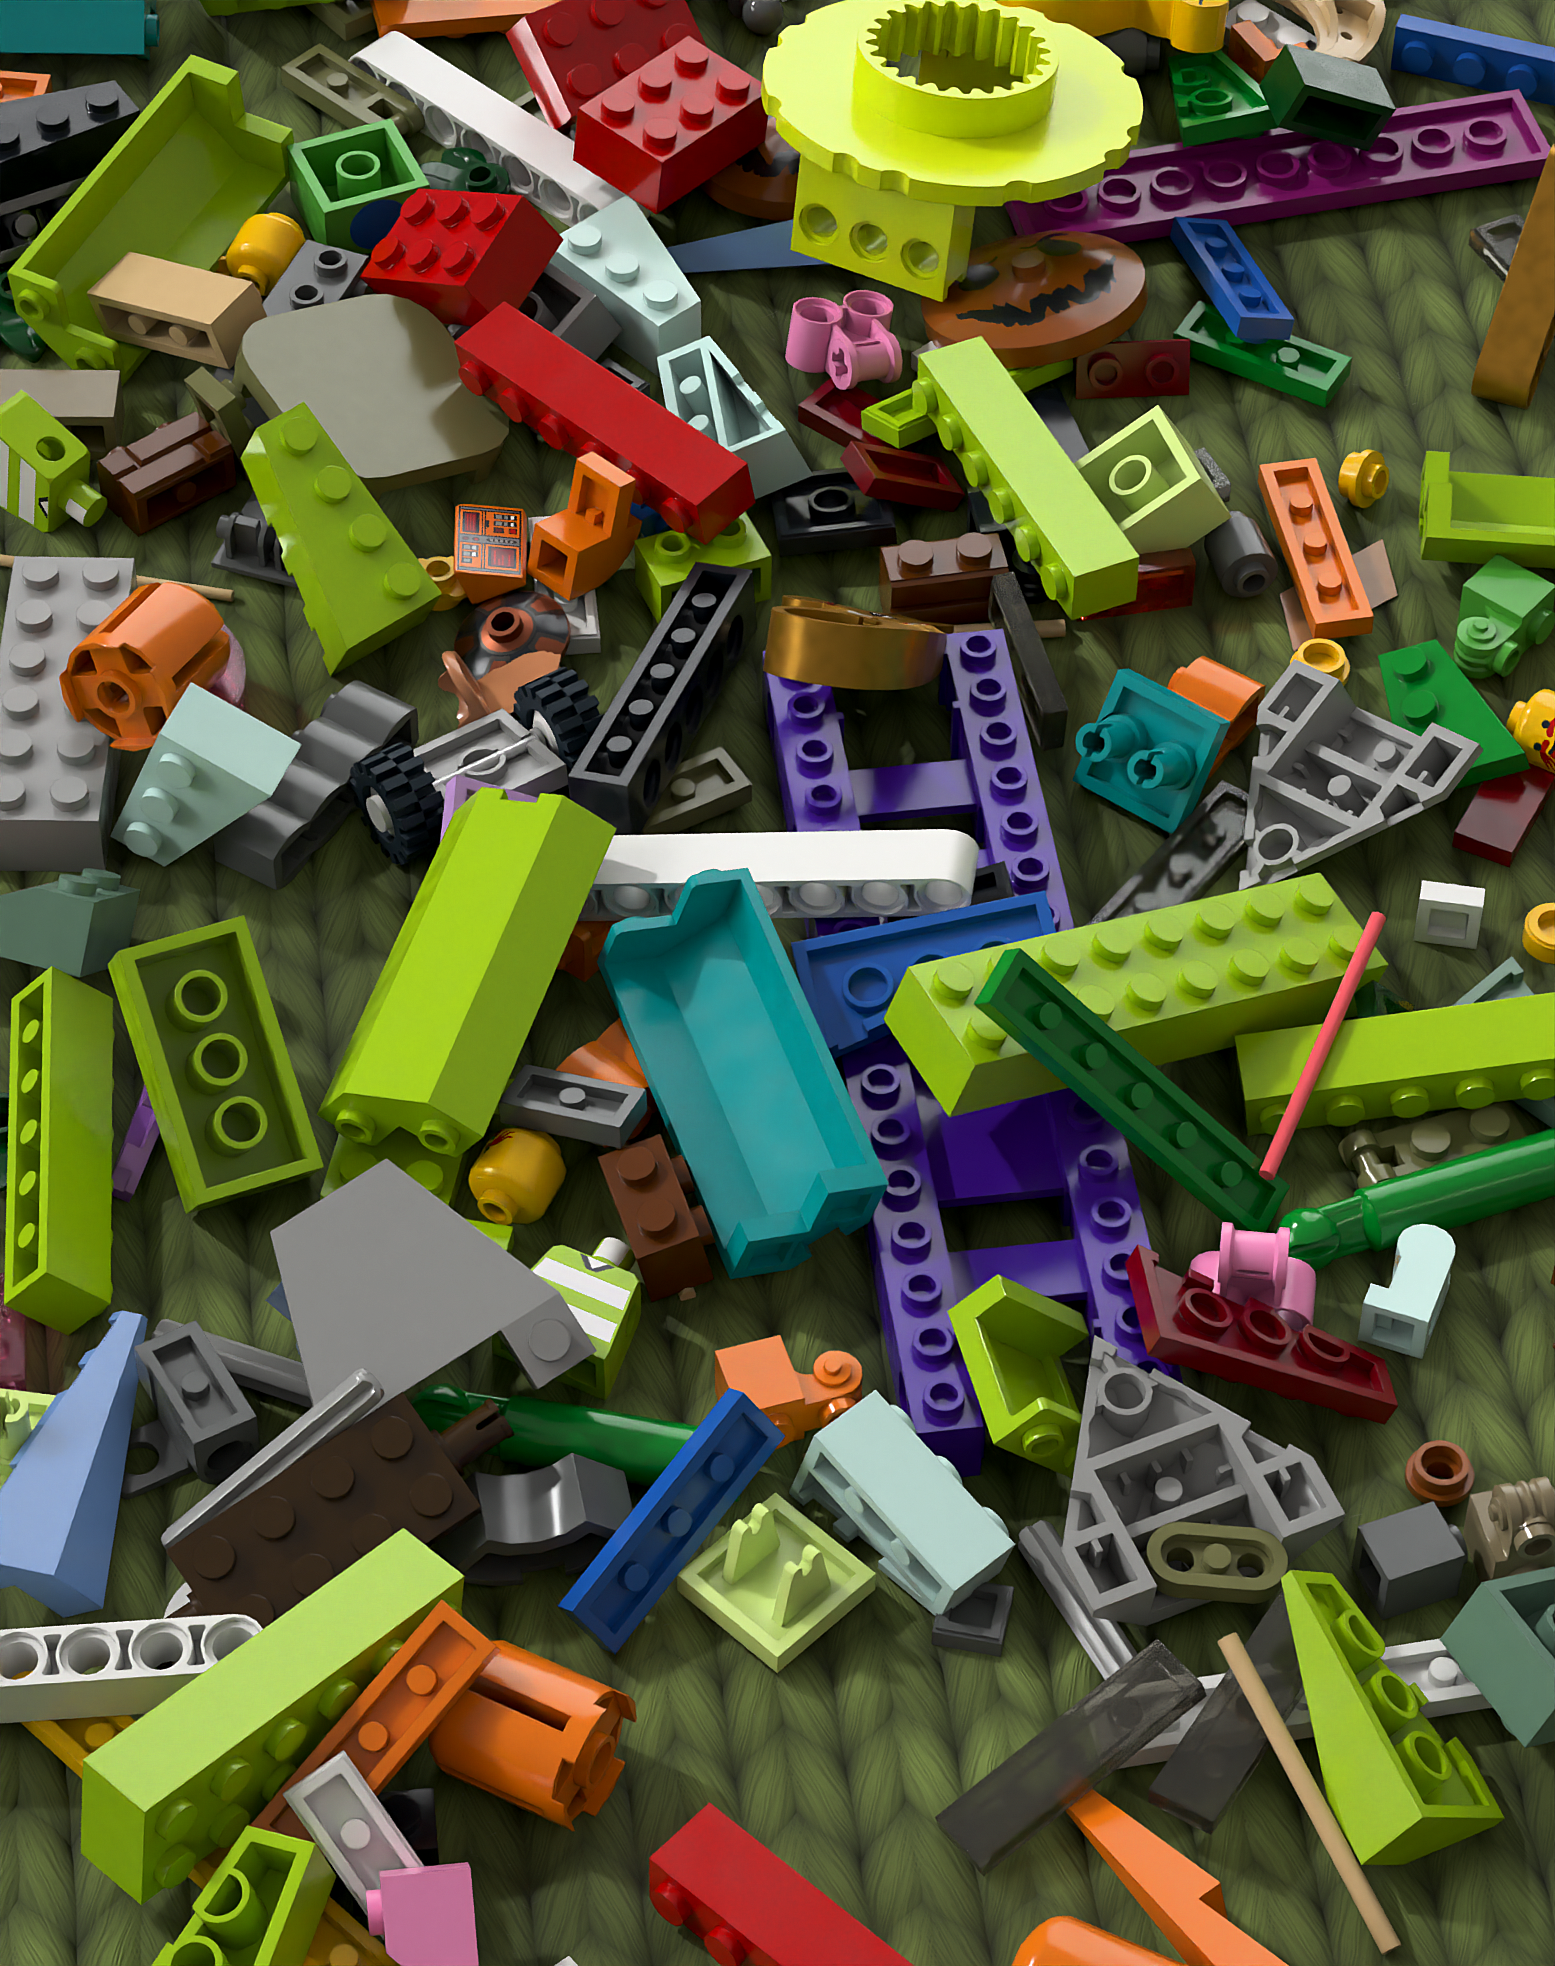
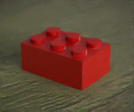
M561 0L525 15L506 33L548 125L557 131L577 123L578 108L686 37L690 36L707 47L685 0Z
M688 36L578 108L573 160L654 214H658L765 141L768 115L764 110L761 98L762 82Z
M418 188L402 205L401 215L388 235L374 247L371 253V260L360 275V278L376 294H389L409 299L428 309L443 324L474 326L503 301L518 310L564 239L523 195Z

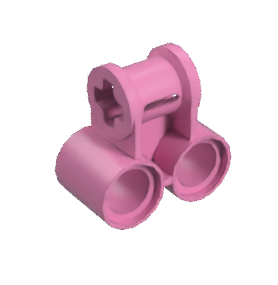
M869 290L849 292L844 296L843 305L841 306L824 298L806 297L799 299L794 303L785 354L787 362L792 367L804 372H827L840 390L852 389L857 385V382L879 379L882 383L896 382L902 372L903 360L899 342L889 332L894 306L892 301L883 294Z
M1222 1222L1220 1251H1208L1199 1254L1191 1261L1190 1269L1215 1280L1212 1292L1242 1306H1245L1250 1297L1275 1308V1313L1282 1317L1291 1329L1301 1332L1306 1324L1313 1326L1316 1274L1313 1268L1306 1262L1288 1257L1290 1228L1280 1227L1277 1233L1235 1230L1233 1223Z

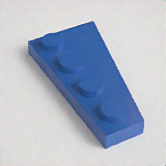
M1044 890L792 942L791 947L798 981L834 1060L892 1034L883 1018L908 966L1056 933L1046 891Z

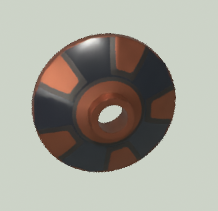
M533 591L508 592L485 601L467 616L456 634L454 652L461 657L475 679L479 680L493 669L500 668L527 653L545 650L554 654H560L563 659L571 638L570 623L563 608L551 597Z

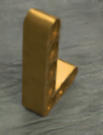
M1555 144L1552 145L1547 156L1477 362L1471 387V394L1473 396L1526 410L1533 400L1555 335Z

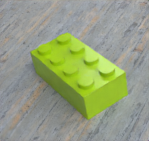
M239 916L118 951L107 965L185 1213L190 1214L306 1179L321 1170L324 1165L245 916Z

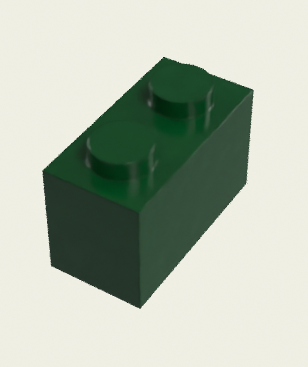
M1287 43L1259 84V88L1277 127L1369 151L1396 110L1376 68Z

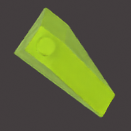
M1290 1570L1282 1576L1281 1583L1327 1799L1341 1825L1340 1829L1361 1865H1404L1492 1828L1505 1819L1474 1760L1458 1738L1454 1737L1445 1744L1420 1711V1708L1428 1703L1429 1700L1414 1682L1408 1686L1398 1675L1390 1671L1382 1661L1381 1657L1385 1653L1383 1639L1332 1573Z

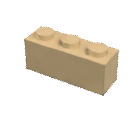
M130 251L87 292V296L107 338L225 369H230L235 364L242 337L252 323L267 317L262 305L261 294L251 281Z

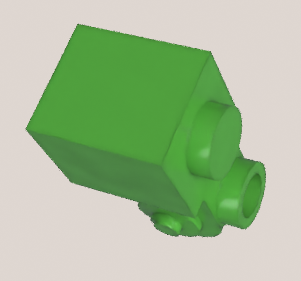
M1498 553L1463 585L1455 649L1453 652V661L1462 673L1469 678L1479 679L1490 677L1494 673L1506 677L1514 670L1521 655L1532 644L1536 643L1539 645L1543 643L1555 625V613L1553 612L1555 584Z

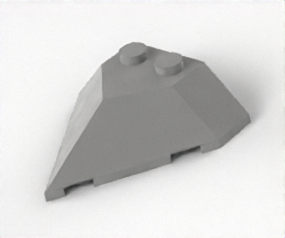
M1294 659L1258 705L1256 725L1261 733L1258 756L1253 757L1244 834V841L1248 845L1246 870L1240 871L1238 891L1275 883L1447 799L1483 752L1482 747L1479 743L1433 722L1422 736H1418L1356 707L1339 679Z
M1094 1335L1060 1558L1091 1617L1148 1626L1211 1601L1172 1597L1157 1590V1585L1144 1563V1557L1150 1537L1158 1528L1165 1524L1192 1522L1262 1529L1271 1533L1280 1541L1286 1550L1288 1564H1290L1344 1520V1510L1311 1455L1291 1444L1285 1450L1249 1429L1250 1421L1155 1368L1149 1374L1117 1356V1347ZM1181 1561L1167 1563L1170 1568L1176 1571L1186 1572L1190 1570ZM1241 1567L1238 1569L1245 1577L1257 1578L1260 1576L1251 1567Z

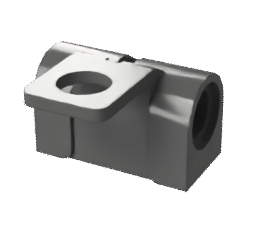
M196 1320L134 1347L138 1378L157 1408L158 1420L130 1431L127 1452L136 1448H147L159 1456V1462L153 1470L146 1474L132 1475L124 1471L121 1498L133 1499L193 1471L196 1472L202 1482L221 1484L259 1452L260 1442L257 1416Z

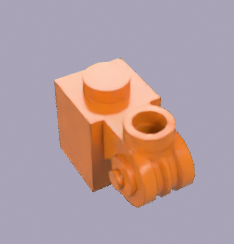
M780 1335L715 1351V1393L718 1401L728 1388L744 1392L785 1435L776 1449L784 1447L790 1442L804 1439L805 1431L826 1427L862 1400V1366L849 1353L842 1351L825 1352L815 1360L813 1374H801L793 1369Z

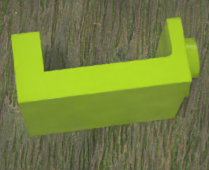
M997 1274L947 1311L994 1445L1069 1478H1073L1082 1414L1079 1413L1059 1357L1089 1336L1081 1313Z

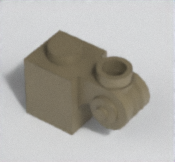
M1546 1476L1533 1478L1528 1483L1522 1480L1517 1481L1516 1485L1511 1483L1495 1485L1492 1491L1470 1494L1463 1537L1480 1583L1555 1566V1489Z

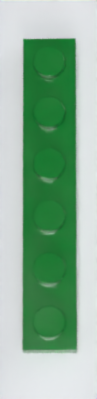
M1021 948L1005 950L974 1005L1223 1222L1233 1223L1235 1230L1265 1233L1290 1185L1277 1174L1273 1180L1262 1178L1259 1175V1170L1263 1161Z

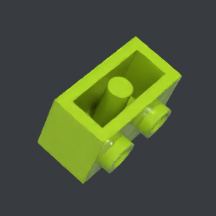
M746 511L706 545L687 532L678 533L674 530L634 540L635 584L658 624L695 562L752 570L755 603L771 599L772 555Z

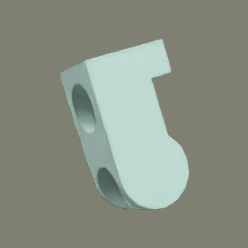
M1428 1224L1413 1225L1403 1230L1398 1237L1392 1282L1389 1289L1370 1284L1363 1302L1358 1340L1416 1358H1423L1449 1289L1450 1271L1455 1256V1243L1445 1230Z

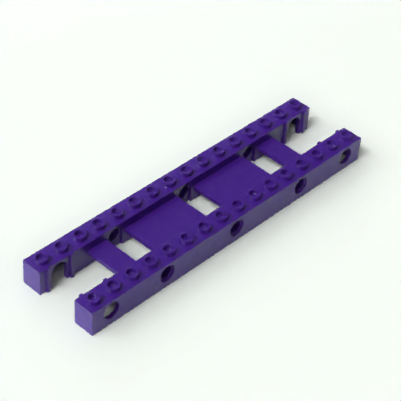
M1003 629L947 634L943 667L939 674L938 702L939 705L946 706V711H952L950 756L951 759H957L952 761L848 770L844 750L843 712H836L832 686L778 677L766 673L762 667V704L787 832L861 831L860 823L970 813L976 843L982 842L984 849L979 850L976 869L1005 861L1015 896L1045 890L1056 933L1074 929ZM763 651V666L766 651ZM887 917L804 918L808 939L888 923ZM893 1033L834 1059L889 1183L869 1223L865 1224L863 1228L897 1405L909 1416L915 1426L916 1435L935 1456L946 1458L956 1468L960 1477L979 1476L981 1473V1458H984L986 1421L947 1311L997 1274L1058 1303L1080 1301L1083 1319L1089 1333L1088 1371L1094 1335L1117 1347V1356L1149 1374L1155 1368L1183 1384L1179 1365H1169L1147 1355L1125 1262L1137 1244L1151 1250L1125 1137L1120 1131L1070 1088L949 1117ZM1056 1196L1062 1226H1069L1072 1240L948 1253L939 1208Z

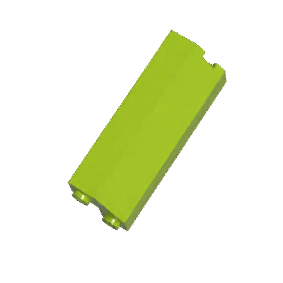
M191 54L7 272L16 313L72 370H120L123 386L152 349L107 338L87 296V292L129 251L215 273L219 268L218 260L221 256H226L230 245L244 222L256 214H263L290 181L287 145L295 144L293 129L245 112L239 72Z
M1426 451L1421 472L1418 524L1419 537H1422L1420 547L1421 560L1486 564L1498 553L1522 567L1555 569V478L1449 471L1450 452Z
M481 787L462 804L451 818L317 1115L333 1124L343 1137L354 1142L365 1143L369 1146H375L399 1126L418 1136L419 1141L428 1149L437 1153L448 1154L452 1157L460 1156L483 1138L617 828L564 795L540 793L537 802L534 803L508 800L505 789Z

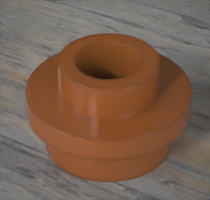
M1435 1440L1425 1443L1410 1456L1406 1464L1404 1477L1408 1490L1419 1501L1425 1504L1434 1501L1437 1507H1448L1462 1502L1469 1496L1473 1488L1475 1474L1474 1468L1462 1448L1449 1441ZM1432 1476H1441L1446 1479H1437Z

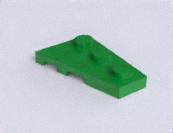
M1220 49L1209 53H1186L1168 57V77L1183 148L1233 137L1242 139L1257 138L1263 135L1264 131L1279 128L1259 88V84Z
M1437 639L1378 655L1392 724L1422 736L1433 722L1479 743L1482 747L1483 752L1454 790L1530 769L1523 749Z

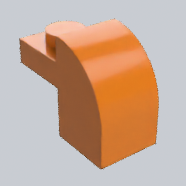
M593 451L577 458L567 509L535 523L526 573L568 601L606 582L628 557L634 546V540H637L641 529L642 521L630 514L636 479Z

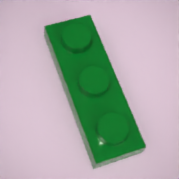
M1202 301L1196 303L1173 333V339H1190V357L1324 408H1326L1350 375L1352 357L1293 335L1290 336V340L1269 339L1268 342L1263 344L1245 342L1235 337L1215 306Z

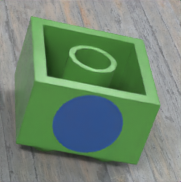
M391 118L287 145L291 198L317 243L362 255L372 253L374 247L388 235L400 217L401 207L404 202L418 188L430 189L428 180Z

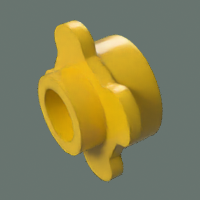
M442 556L429 559L418 558V561L442 593L433 607V611L451 609L467 597L454 574V556L447 558Z

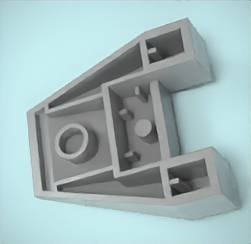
M387 1158L270 1232L312 1406H315L356 1370L361 1368L371 1372L384 1389L385 1394L380 1402L355 1423L495 1333L499 1335L533 1390L539 1389L597 1351L560 1292Z

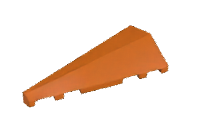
M1080 1779L1075 1780L1056 1794L1057 1801L1189 1966H1289L1228 1921L1221 1883Z

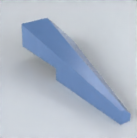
M793 219L666 248L683 274L835 266L790 250Z
M122 1310L111 1315L108 1320L112 1325L98 1347L87 1351L78 1363V1366L82 1369L68 1390L56 1395L28 1439L9 1464L13 1471L0 1489V1589L15 1585L63 1618L103 1609L138 1385L134 1347L144 1343L148 1320L142 1314Z

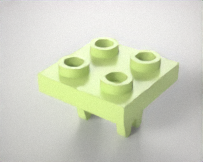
M776 1492L763 1503L756 1504L752 1512L743 1520L738 1519L733 1524L731 1530L677 1575L678 1592L776 1673L782 1670L871 1594L876 1587V1573Z

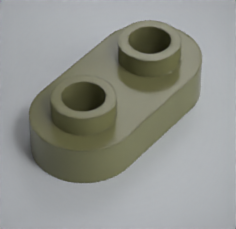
M1172 1522L1161 1526L1152 1534L1148 1541L1144 1563L1157 1585V1590L1168 1596L1256 1604L1265 1602L1278 1593L1282 1586L1281 1577L1287 1571L1288 1557L1280 1541L1274 1535L1262 1529L1192 1522ZM1181 1561L1190 1570L1186 1572L1176 1571L1170 1568L1167 1563ZM1241 1567H1251L1260 1576L1257 1578L1245 1577L1238 1569Z

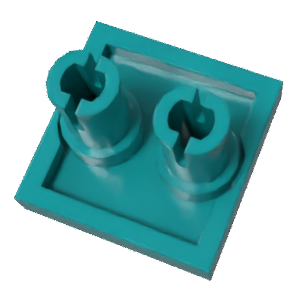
M1129 668L1119 669L1096 723H1087L1077 733L1075 740L1076 749L1082 757L1072 781L1173 835L1184 833L1231 722Z

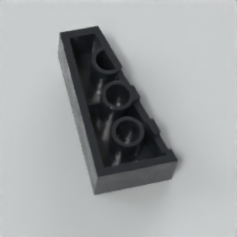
M115 80L0 103V204L91 174L140 115L139 108Z

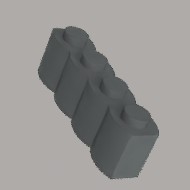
M358 680L349 683L339 692L332 693L325 701L320 717L313 720L304 729L297 730L290 737L302 745L272 796L212 835L216 861L274 890H279L289 884L305 866L312 852L323 847L337 833L348 814L358 809L353 798L357 796V793L351 789L350 779H353L350 769L354 766L353 764L397 743H403L404 747L408 745L412 749L415 747L419 740L416 707Z

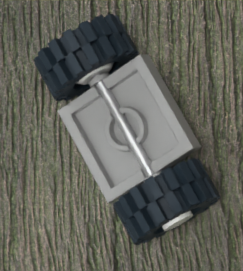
M561 667L518 687V691L514 693L517 703L513 704L514 712L521 718L518 721L502 708L418 748L412 749L408 745L404 747L403 743H397L354 763V766L350 769V774L353 779H350L351 789L357 793V796L353 798L356 807L361 808L364 814L361 816L364 826L369 825L372 830L370 837L374 843H381V852L386 858L391 857L392 863L396 865L399 863L401 865L438 848L441 838L446 783L455 775H461L537 798L540 793L549 794L561 787H568L569 773L605 715H600L597 709L600 703L596 696L588 694L589 685L584 679L578 681V674L574 670L568 671L567 667Z

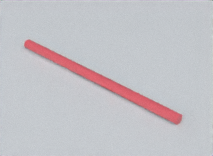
M1372 912L1259 1170V1175L1266 1180H1273L1385 924L1386 917L1380 912Z

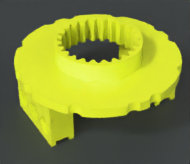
M845 0L815 10L806 15L805 23L789 25L778 35L777 47L769 48L766 53L762 73L761 98L764 110L767 115L776 118V131L800 153L790 250L943 302L947 298L948 287L955 280L962 282L967 276L976 206H1003L1004 203L1012 200L1036 203L1060 198L1099 183L1103 180L1105 170L1119 169L1127 161L1130 146L1137 145L1141 128L1143 99L1139 85L1135 78L1123 73L1125 66L1123 61L1098 40L1068 23L1052 22L1044 17V13L1022 6L1006 7L998 4L995 0ZM919 50H922L918 85L915 84V77L900 78L898 77V68L886 67L887 60L900 61L901 53L911 57H918Z

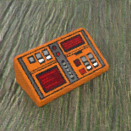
M474 504L457 505L455 507L453 569L457 580L472 605L525 586L527 515L524 509Z

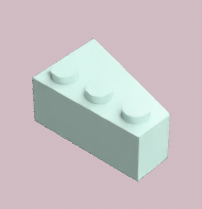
M625 195L559 234L564 240L551 258L550 263L597 295L623 329L612 343L648 370L660 377L657 357L701 339V300L632 198Z
M710 336L657 357L666 409L748 463L755 499L813 476L786 429L769 412L756 392L752 391L739 371Z
M190 682L159 732L110 837L125 844L135 854L148 857L165 867L271 797L302 744Z
M874 1390L814 1435L789 1491V1494L803 1506L814 1498L836 1516L838 1520L833 1523V1531L847 1543L860 1536L884 1556L878 1561V1568L935 1616L936 1613L942 1615L951 1607L952 1609L968 1598L978 1586L988 1582L1000 1573L1015 1546V1543L1009 1538L1007 1527L1002 1519L990 1508L980 1506L962 1486V1480L956 1468L946 1458L935 1456L916 1435L915 1426L909 1416L898 1406L889 1405L877 1390Z

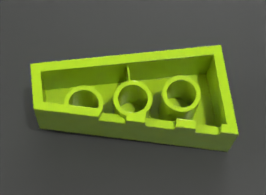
M247 1825L192 1905L195 1913L173 1945L169 1942L165 1944L151 1966H303L335 1882L336 1874L316 1843Z

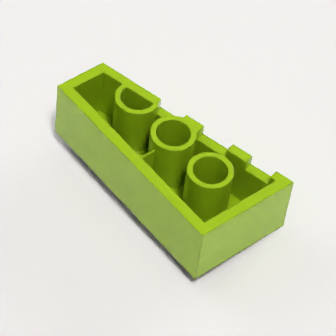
M305 402L257 427L241 456V461L269 527H274L283 550L281 554L282 561L288 575L295 578L305 603L303 612L311 631L316 630L325 652L322 658L331 677L424 622L442 593Z

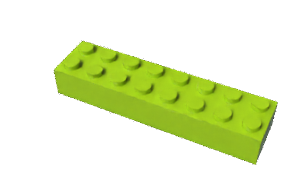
M1319 872L908 966L883 1020L947 1115L953 1117L1069 1088L974 1005L1005 950L1021 948L1151 1064L1157 1066L1234 1047V1036L1323 1024L1363 934V929ZM1376 947L1372 951L1343 1019L1361 1014L1389 965Z

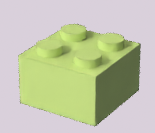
M1159 405L1073 463L1140 556L1138 581L1232 517L1192 447Z

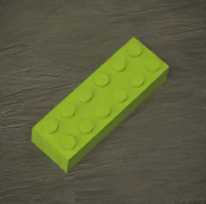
M402 1528L83 1759L81 1854L140 1905H143L162 1889H172L178 1886L187 1878L194 1865L218 1847L226 1848L237 1841L245 1827L256 1819L441 1599L462 1616L461 1607L465 1576L406 1529Z

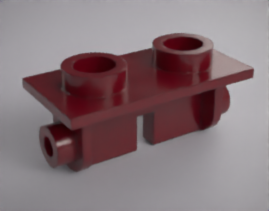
M1190 339L1110 342L1094 351L1073 358L1072 373L1076 374L1075 398L1095 399L1189 395Z

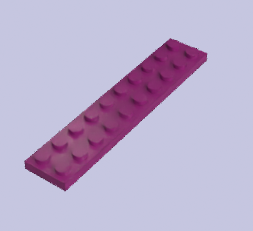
M1516 89L1396 108L1369 151L1283 128L1264 131L1263 135L1252 139L1233 137L1184 148L1182 142L1130 150L1129 158L1119 169L1105 170L1102 181L1082 191L1042 202L1028 203L1021 200L1007 201L1004 205L1017 235L1049 231H1078L1098 234L1121 243L1170 236L1174 217L1227 220L1229 225L1233 226L1538 177L1542 174L1551 147L1520 90Z

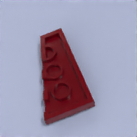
M1137 1244L1125 1262L1148 1356L1155 1357L1169 1365H1182L1213 1374L1227 1382H1240L1277 1393L1279 1396L1289 1400H1302L1335 1410L1347 1417H1360L1384 1425L1397 1409L1398 1403L1384 1359L1310 1324H1306L1301 1332L1293 1330L1282 1317L1275 1313V1308L1252 1297L1249 1298L1245 1306H1242L1212 1292L1215 1280L1190 1268L1183 1278L1157 1266L1159 1262L1158 1253Z

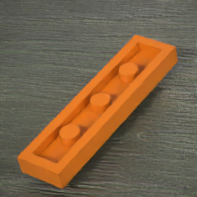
M1309 458L1259 465L1258 484L1313 639H1333L1371 634L1374 615L1317 459Z
M441 1599L250 1826L316 1843L283 1796V1793L344 1750L377 1797L501 1649Z

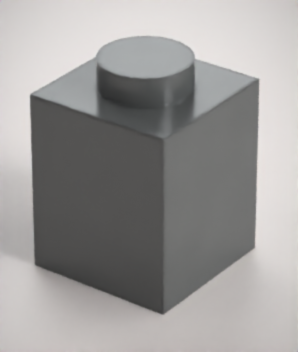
M1433 1501L1358 1526L1351 1567L1381 1620H1385L1457 1596L1463 1565L1468 1561V1552L1460 1530L1454 1524L1447 1525Z

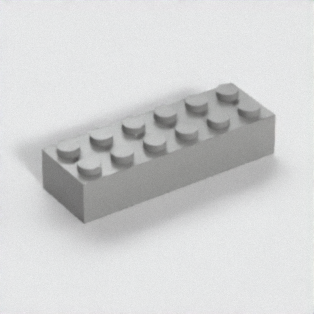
M14 556L0 644V871L83 872L85 868L106 871L122 749L110 747L109 745L115 739L100 732L85 717L79 723L74 719L63 700L59 677L67 668L69 655L75 647L138 588L134 558Z

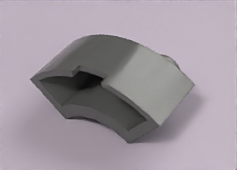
M574 1453L567 1455L549 1467L527 1474L496 1476L473 1472L464 1482L481 1505L482 1512L437 1542L439 1555L465 1576L464 1583L477 1585H523L522 1573L545 1570L562 1565L565 1566L567 1576L586 1570L633 1510L625 1472Z

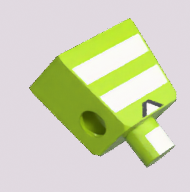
M21 389L0 406V507L43 533L53 532L70 517H73L85 527L95 524L107 507V499L89 486L90 452L79 439Z
M607 1237L602 1239L591 1256L565 1245L553 1246L530 1269L560 1292L597 1350L554 1379L603 1400L607 1399L612 1390L641 1316L640 1279L634 1273L629 1272L636 1259L632 1249L616 1238ZM497 1333L492 1335V1353L516 1363Z

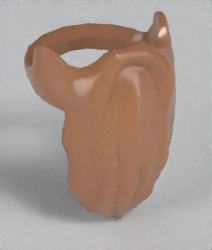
M545 650L527 653L500 668L493 669L481 679L476 680L456 652L446 651L442 654V659L447 670L439 677L438 686L444 691L454 693L459 698L457 719L460 724L457 729L502 708L514 718L517 716L513 705L517 703L514 693L518 691V687L561 668L562 657L560 654H554Z

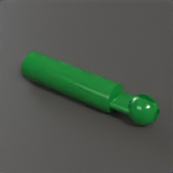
M1555 1128L1359 1188L1354 1192L1353 1197L1318 1208H1296L1283 1216L1275 1229V1233H1277L1280 1227L1290 1228L1288 1257L1300 1259L1309 1264L1315 1272H1318L1331 1264L1333 1260L1368 1249L1378 1253L1397 1247L1398 1237L1403 1230L1413 1225H1435L1448 1231L1555 1197Z
M448 1383L431 1384L418 1392L410 1402L429 1431L435 1429L440 1434L483 1405L484 1401L491 1398L499 1408L498 1413L500 1416L503 1415L515 1435L509 1439L506 1438L484 1454L499 1456L502 1462L545 1468L574 1453L624 1471L627 1483L651 1487L698 1428L696 1425L514 1394L509 1399L468 1392ZM743 1491L734 1502L740 1501Z

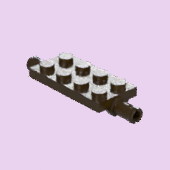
M401 1392L165 1550L192 1592L186 1595L190 1602L164 1619L238 1614L246 1615L256 1620L264 1629L402 1528L406 1529L428 1548L482 1512L481 1505L461 1478L465 1475L462 1468L506 1438L509 1439L515 1434L503 1415L500 1416L498 1413L499 1408L489 1398L484 1401L483 1405L440 1434L435 1429L429 1431L405 1394ZM174 1661L161 1663L156 1668L158 1670L166 1669Z

